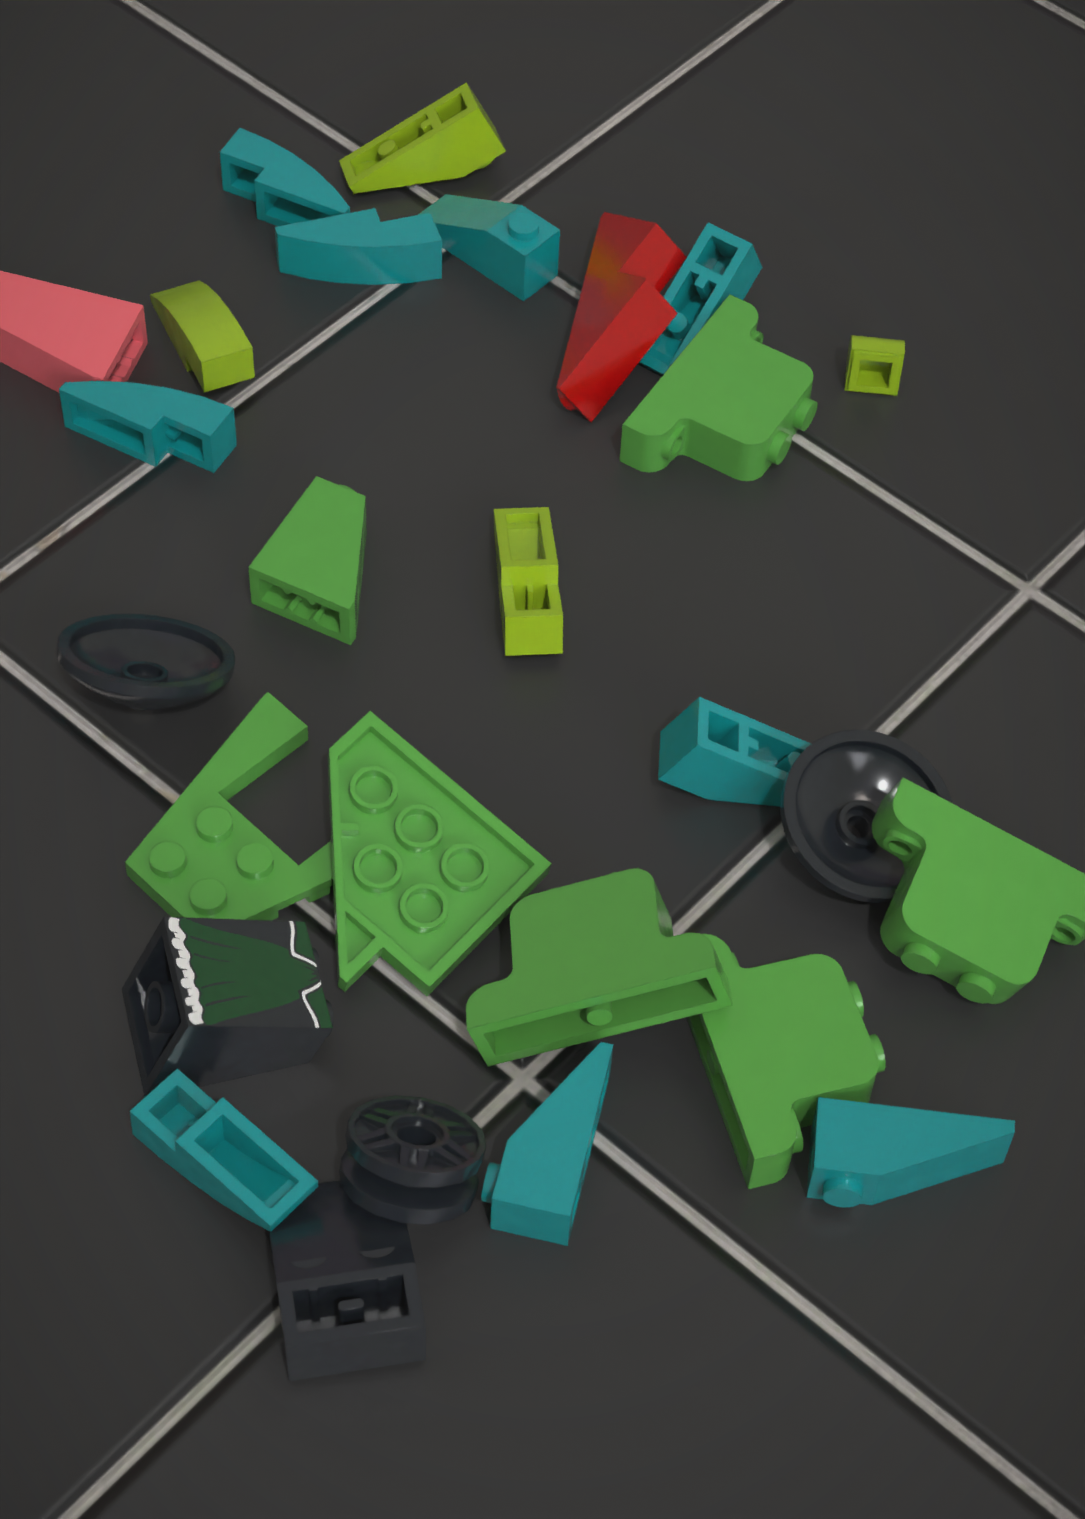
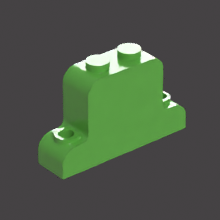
M729 294L623 423L620 462L639 471L651 473L664 469L676 456L685 455L740 481L757 480L764 475L772 463L779 465L783 461L790 448L792 437L797 430L805 431L811 424L818 406L816 401L810 399L814 378L813 371L804 362L762 344L764 334L757 331L758 312L752 304Z
M904 777L881 801L872 822V834L882 849L902 861L904 872L881 924L880 934L886 948L891 953L900 957L903 964L909 969L921 974H932L955 986L958 993L970 1001L981 1004H1001L1036 976L1050 939L1065 945H1077L1085 939V873Z
M633 868L531 894L517 902L510 913L513 970L507 978L488 983L477 989L470 996L466 1004L467 1031L487 1066H492L733 1006L730 983L711 940L700 933H684L673 936L671 917L652 875L646 870Z
M703 934L711 940L728 978L733 1006L686 1018L747 1188L752 1189L776 1183L786 1175L792 1154L803 1151L801 1128L812 1125L818 1097L869 1103L876 1075L885 1070V1055L876 1034L869 1035L863 1022L864 1005L858 985L855 981L847 982L842 967L833 958L824 954H810L753 968H742L739 966L735 954L731 952L728 945L722 939L714 935Z

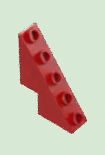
M604 212L600 217L556 386L563 406L570 411L577 409L589 422L595 419L678 314L660 292L682 266L687 257L657 223Z

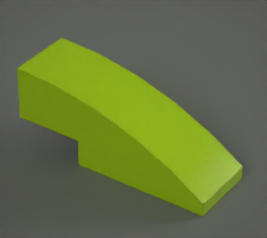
M198 280L150 294L151 303L187 372L193 370L204 393L255 378L252 345L229 308L207 284Z
M549 507L494 509L497 576L505 656L563 654V611L558 586V559Z

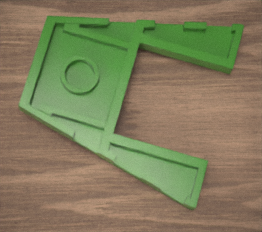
M267 692L125 861L127 876L171 917L272 921L278 918L279 910L304 898L311 903L330 894V886L333 885L331 841L298 865L227 801L308 741V726Z

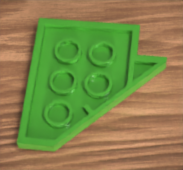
M369 711L329 748L328 780L338 987L345 992L382 957L424 995L428 996L512 911L515 904L526 897L549 874L552 863L373 712Z

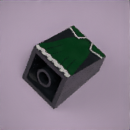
M163 917L122 987L145 1097L177 1068L198 1087L302 1065L311 1061L333 1029L334 1013L331 1003L325 1000L319 977V955L317 950L311 947L305 922Z

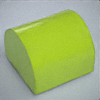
M851 335L846 363L845 391L897 396L905 355V341Z

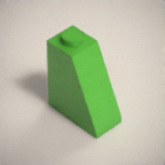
M316 476L248 567L251 603L351 645L357 634L367 535L366 496L355 492L348 486L338 485Z

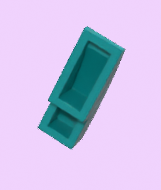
M239 128L220 151L223 190L256 202L257 219L275 226H283L350 213L349 205L320 173L295 154L266 138Z
M373 208L275 227L277 266L281 273L313 280L369 285L413 283L442 278V239L431 213L381 222L376 209Z
M65 382L59 388L65 427L155 467L169 453L214 473L237 446L234 408L203 396L167 387L132 382Z
M178 1068L130 1110L132 1134L188 1181L219 1203L270 1232L318 1187V1180L226 1099L222 1097L216 1103Z

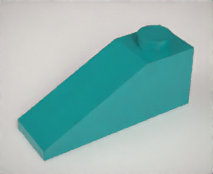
M445 194L418 214L431 213L442 239V248L523 302L558 276L560 229L523 205Z
M709 222L706 224L664 295L665 300L678 314L638 364L663 376L729 294L744 300L763 268L752 243Z
M698 697L660 731L658 780L707 800L780 806L781 791L785 777L795 760L811 743L702 697Z
M600 1042L507 1140L501 1164L489 1163L484 1179L481 1201L491 1203L490 1229L568 1246L610 1078L613 1044Z
M818 1097L811 1126L806 1197L823 1199L832 1206L843 1208L854 1207L859 1204L874 1205L1004 1163L1015 1133V1120Z

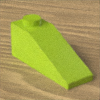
M466 82L345 156L339 162L350 189L356 194L462 178L476 169L488 166L506 150L495 126Z

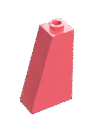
M0 270V362L58 393L59 388L65 382L128 381L148 344L144 305Z

